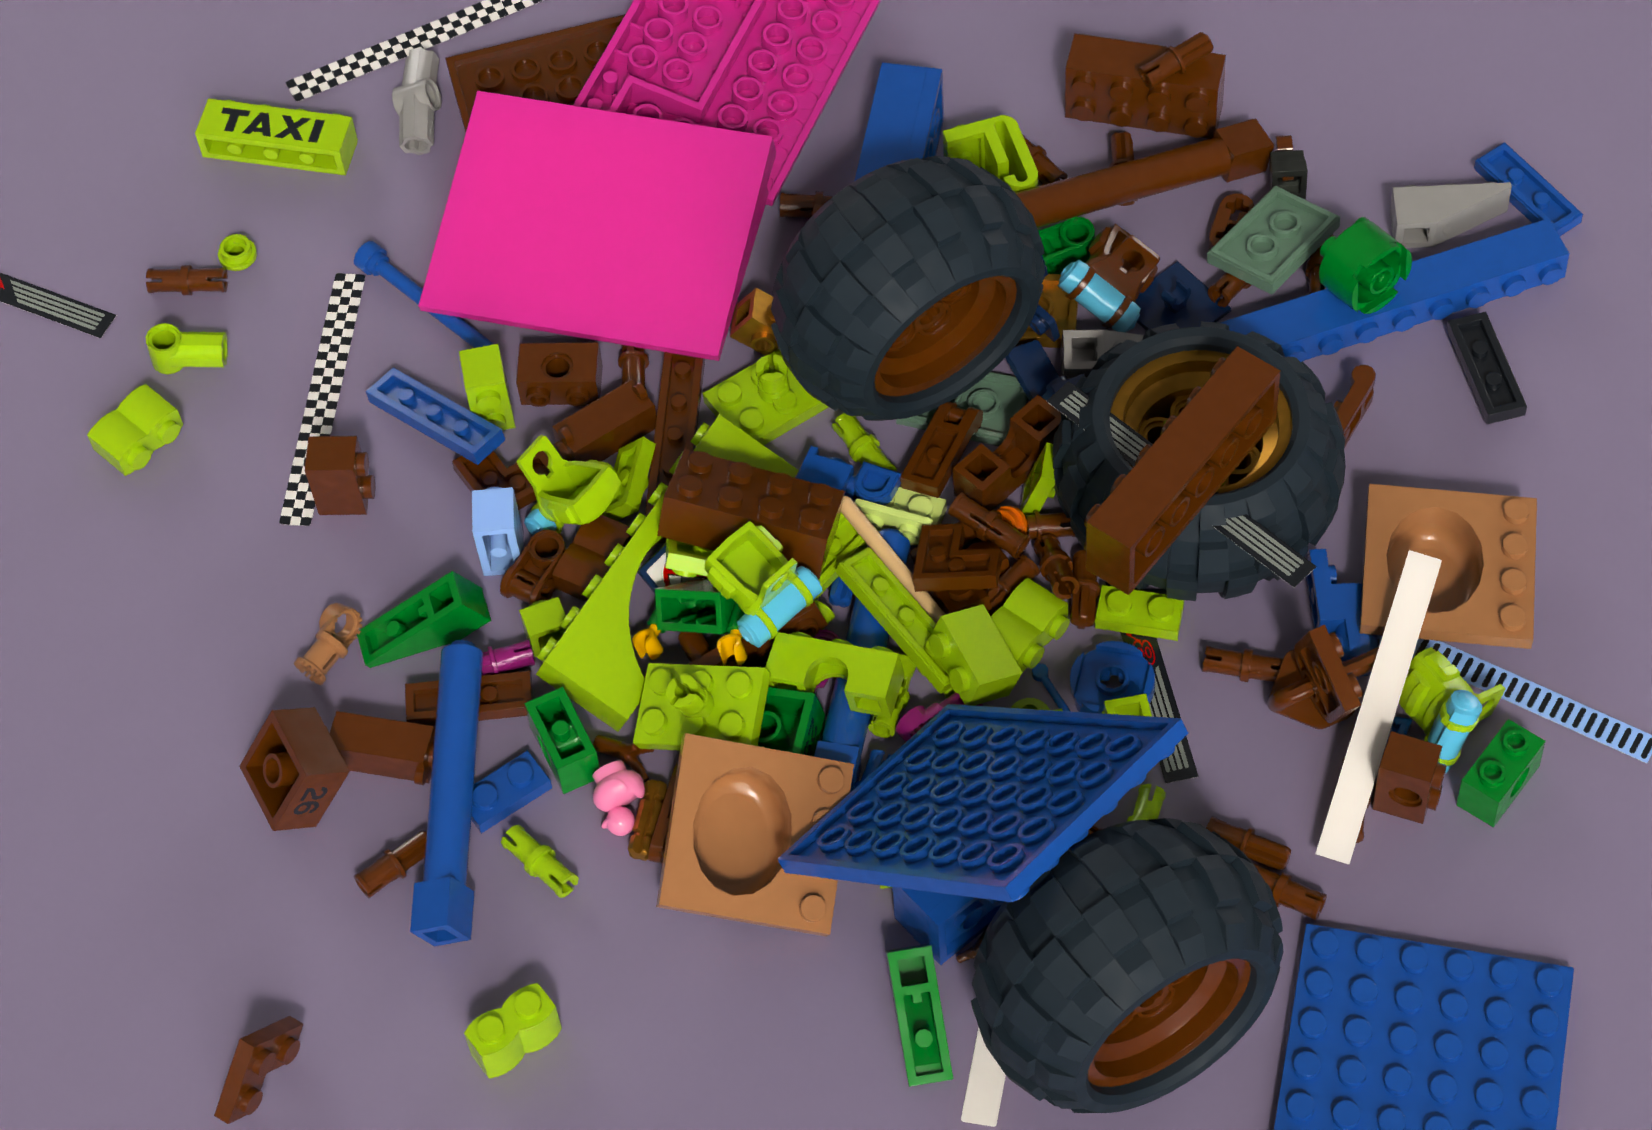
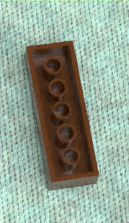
M1238 346L1227 359L1222 357L1217 361L1211 371L1210 379L1203 387L1197 386L1193 389L1186 401L1185 408L1180 414L1169 417L1156 442L1153 445L1147 444L1141 450L1132 470L1127 475L1121 474L1114 482L1108 498L1102 505L1099 503L1095 504L1087 514L1084 522L1086 526V542L1084 545L1086 550V570L1127 595L1131 594L1276 421L1281 370Z

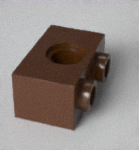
M520 343L516 384L521 405H532L535 407L546 405L585 406L599 399L601 396L603 370L599 343Z
M1391 731L1379 766L1373 810L1423 824L1427 810L1436 811L1443 788L1442 782L1447 765L1439 763L1442 746Z

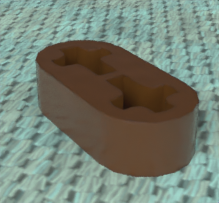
M1235 193L1223 198L1210 231L1209 250L1255 206L1248 196ZM1235 210H1240L1242 212L1239 213L1237 221L1231 220V214H1234Z

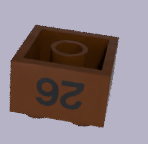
M315 707L272 710L239 766L273 831L316 827L350 772Z

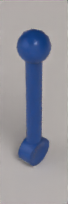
M1038 663L1032 669L1033 679L1042 682L1059 709L1062 708V711L1071 712L1049 679L1048 667L1043 663Z

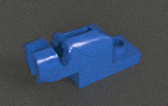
M1326 549L1309 550L1308 560L1317 566L1306 576L1313 628L1325 625L1329 634L1334 632L1337 635L1344 651V656L1341 657L1342 662L1379 647L1380 643L1379 639L1376 638L1377 635L1359 633L1362 584L1337 583L1335 565H1328ZM1371 672L1366 673V674H1364V675H1362V676L1371 675Z

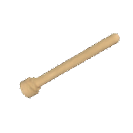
M844 496L841 513L937 624L940 616L946 615L927 591L915 592L912 572L850 497Z

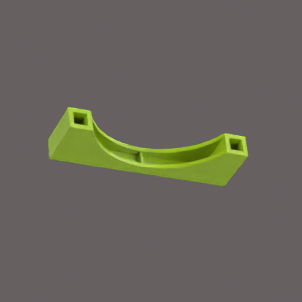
M720 414L711 426L703 422L690 441L696 446L693 451L705 452L711 456L734 462L747 463L750 466L775 473H785L791 477H795L799 472L793 465ZM682 453L669 470L671 474H674ZM663 482L659 484L648 500V503L654 507L647 517L640 512L626 531L627 534L632 536L628 544L624 547L618 543L604 562V564L610 567L604 578L596 574L582 593V595L588 598L582 609L580 610L574 605L559 625L566 630L560 640L557 641L551 637L537 656L538 659L543 661V664L535 675L555 689L564 687L571 700L617 732L620 731L640 703L644 688L645 677L638 665L631 642L629 604L635 576L643 558L663 538L657 536L663 498L668 488Z

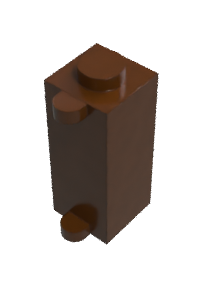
M631 379L553 425L556 443L552 445L560 456L568 461H603L617 453L623 446L655 430L657 418L655 405L649 399L645 387L640 382L636 383Z
M336 711L329 734L344 758L349 771L411 780L419 785L430 782L435 736L434 726Z

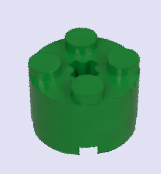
M1361 217L1338 237L1332 236L1324 242L1320 249V255L1323 257L1320 265L1319 279L1326 289L1357 312L1360 310L1364 314H1371L1387 305L1398 293L1393 287L1400 277L1406 281L1412 266V255L1400 242L1366 217Z

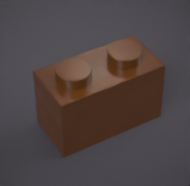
M357 436L308 437L304 471L318 514L367 515L368 499H374L375 477L374 475H368V453L361 451Z

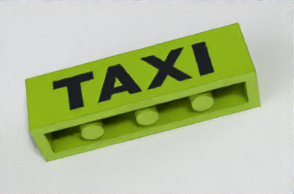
M209 98L195 131L202 157L345 176L358 143L353 119L350 116Z

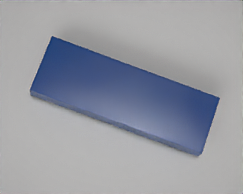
M1505 142L1475 160L1474 170L1487 182H1511L1512 188L1509 202L1531 223L1549 218L1557 233L1561 236L1582 222L1583 213Z

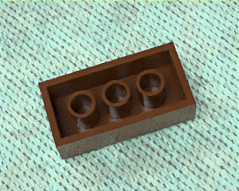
M1074 33L1065 68V118L1113 124L1119 127L1147 129L1155 132L1188 135L1194 138L1212 139L1215 130L1218 129L1223 107L1226 55L1209 53L1187 66L1184 74L1176 73L1156 85L1153 89H1149L1146 86V83L1149 81H1142L1138 68L1166 53L1167 46Z
M684 449L663 498L657 536L715 551L730 535L751 521L757 527L762 525L783 546L781 553L788 561L794 558L798 562L797 567L803 566L808 568L819 579L837 532L845 491L832 488L826 484L794 478L785 473H775L756 468L747 463L711 456L705 452Z

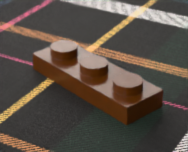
M530 671L482 676L478 721L527 716L524 703L533 700ZM439 680L405 684L406 722L435 726Z

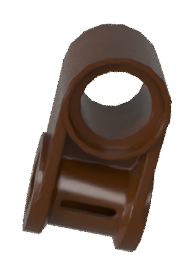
M542 530L535 533L518 559L508 568L503 576L500 594L506 598L515 597L528 603L529 606L539 600H550L556 589L552 574L559 559L566 550L562 536L553 530ZM552 553L555 554L550 558H543L545 555Z

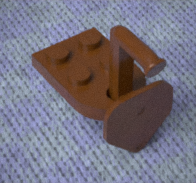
M1325 625L1308 631L1294 645V649L1285 654L1267 700L1268 708L1277 714L1318 730L1326 729L1348 719L1361 706L1358 698L1362 697V690L1357 677L1372 671L1379 647L1342 662L1341 657L1344 656V651L1340 640L1334 632L1329 634Z

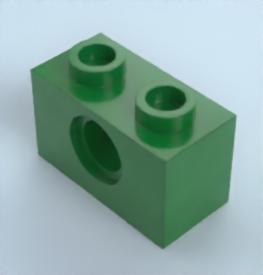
M564 687L524 703L530 728L562 793L566 794L593 782L592 775L600 768L597 752Z
M1508 719L1461 780L1456 805L1494 828L1539 768L1546 741Z

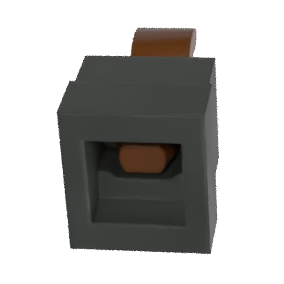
M1291 135L1276 136L1277 150L1270 152V190L1276 185L1296 196L1306 199L1308 169L1304 151H1293Z

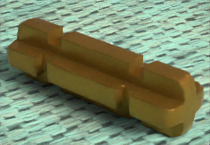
M653 779L646 781L644 784L645 794L643 799L640 800L632 830L634 835L630 837L628 845L629 856L643 861L649 860L650 843L667 792V784L665 782Z

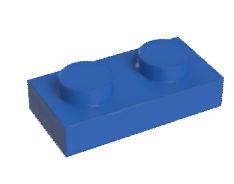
M528 750L474 784L471 821L481 834L552 789L551 780Z

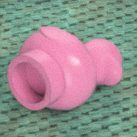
M619 760L608 763L593 773L592 777L597 785L593 792V802L599 810L608 813L601 827L608 829L616 836H625L633 830L635 816L630 809L624 806L637 798H643L645 785L640 774L633 770H627L624 762Z

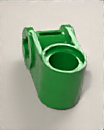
M1074 217L1043 230H1038L1044 246V254L1042 256L1048 274H1061L1063 269L1071 262L1081 260L1086 263L1091 255L1089 247L1095 238L1094 225L1090 220L1084 217Z

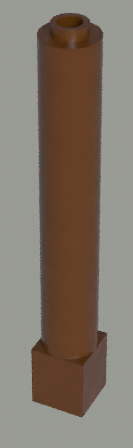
M1255 118L1215 130L1212 139L1017 192L1016 195L1033 215L1038 228L1220 176L1227 183L1266 172L1270 161V152L1273 151L1274 144Z

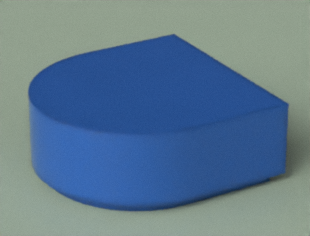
M864 461L854 480L856 498L884 506L892 501L901 485V473Z

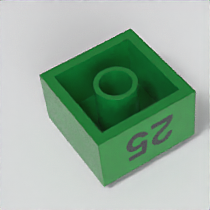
M768 687L758 746L814 756L825 717L816 694Z

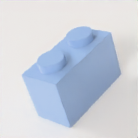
M489 487L485 490L472 491V532L484 576L504 575L524 550V532L513 487Z

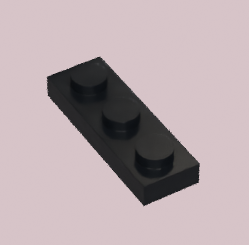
M1482 312L1448 320V335L1486 424L1525 416L1526 402L1487 313Z

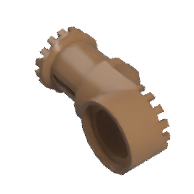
M341 603L329 605L320 617V630L315 635L317 640L303 657H298L295 660V667L301 673L306 671V677L310 674L309 679L312 682L314 681L316 684L322 685L326 681L325 675L339 658H345L348 654V646L357 638L355 635L360 634L359 628H362L363 625L360 624L362 622V618L359 617L361 616L360 613ZM345 613L346 624L340 632L335 633V622H337L338 617Z

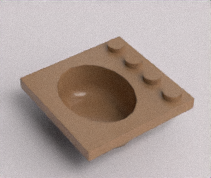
M1369 484L1359 633L1383 636L1409 550L1442 560L1418 639L1531 649L1534 635L1537 498Z
M685 733L681 741L656 907L825 937L830 935L838 880L785 873L778 858L850 793L854 764Z

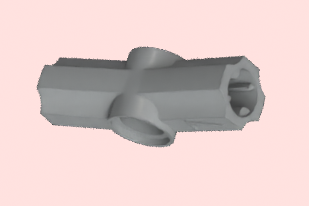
M422 47L409 50V56L405 60L402 86L394 88L392 92L394 108L399 115V147L405 153L417 155L429 153L430 147L434 145V111L439 110L442 103L440 91L436 84L439 58L434 51H428Z

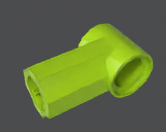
M162 323L153 326L145 337L152 366L159 373L174 374L183 367H224V365H227L228 340L226 332H180L174 325Z

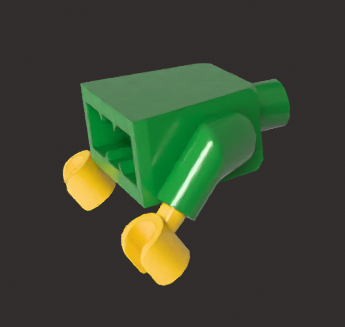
M697 579L655 588L656 608L647 621L649 628L637 632L632 638L633 646L639 657L643 658L647 653L649 658L654 660L663 652V647L657 638L660 633H665L666 631L711 634L728 633V635L721 637L717 641V648L723 665H726L727 659L732 655L735 656L737 665H742L747 660V655L741 641L743 637L737 626V621L745 613L732 598L726 599L708 579Z

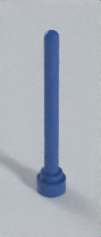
M374 241L364 243L354 256V265L367 275L382 276L419 305L423 289L389 263L385 249ZM428 312L473 348L494 344L460 317Z

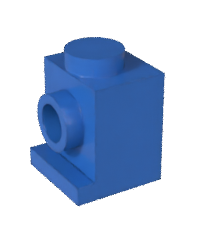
M810 446L796 478L829 485L832 488L845 491L844 496H848L852 500L856 499L854 488L856 475H854L853 465L847 464L842 459L836 457L827 458L820 456L818 448Z

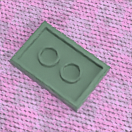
M1275 185L1207 252V263L1273 295L1340 227V216Z
M990 372L977 384L950 402L956 403L957 408L967 410L969 407H973L983 411L981 427L977 433L972 435L970 440L1000 446L1009 432L1010 418L1022 409L1029 399L1016 376ZM938 408L917 416L896 419V424L926 430Z

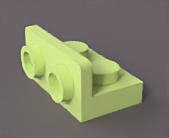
M902 487L898 488L892 501L885 506L858 498L854 501L877 531L885 528L896 529L909 540L910 545L919 544L922 525L941 524L947 510L946 499L928 496L903 489Z

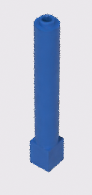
M885 528L878 531L906 565L910 550L909 540L896 529ZM856 597L846 641L860 647L872 648L874 646H882L887 648L889 634ZM836 677L822 739L817 741L814 757L854 764L850 790L852 792L854 790V783L859 781L862 769L861 755L871 714L850 711L844 692L847 680Z
M467 640L453 641L441 650L423 881L414 883L410 932L434 947L471 940L475 891L467 887L466 884L483 652L475 647L474 643Z

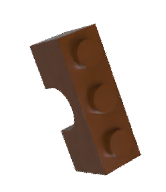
M1035 396L1010 418L1009 432L1005 440L995 451L992 452L981 443L953 467L954 496L957 497L963 492L967 497L987 510L992 511L1026 481L1046 442L1053 444L1054 434L1061 421V412L1041 396Z

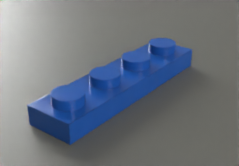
M394 367L365 391L371 404L477 465L505 441L501 428Z

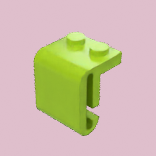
M1000 115L943 130V153L945 157L969 160L979 168H984L1007 183L1015 193L1038 187V170L1020 127L1014 118Z

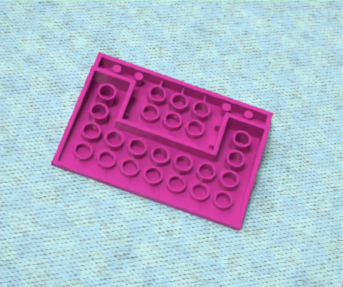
M633 0L573 106L773 136L776 157L767 184L769 195L766 205L773 206L881 0Z
M477 91L418 305L420 311L719 361L769 195L767 184L776 157L773 136Z

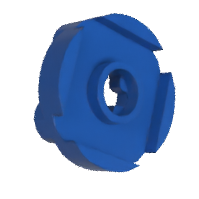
M1120 641L1102 642L1096 645L1095 650L1089 651L1085 656L1083 652L1074 661L1070 672L1071 694L1075 700L1077 710L1085 713H1102L1104 701L1140 694H1147L1150 704L1155 692L1154 669L1151 663L1149 664L1143 657V652L1137 647ZM1111 675H1117L1122 685L1116 688H1107L1101 681H1109Z

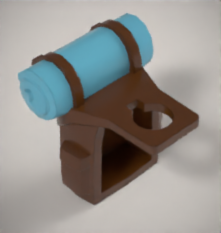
M1114 224L1110 228L1105 227L1093 239L1089 247L1091 255L1086 263L1077 260L1071 262L1063 269L1057 286L1067 293L1066 297L1068 299H1074L1100 319L1106 329L1112 328L1114 331L1127 333L1135 327L1140 316L1141 308L1135 301L1139 294L1144 293L1154 281L1160 256L1134 235L1129 234L1120 226Z

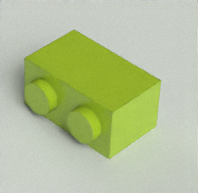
M499 344L459 351L470 411L501 428L502 431L516 428Z
M984 604L940 616L928 640L933 655L942 663L949 676L952 689L959 694L964 705L975 706L1009 696L1022 675V671Z

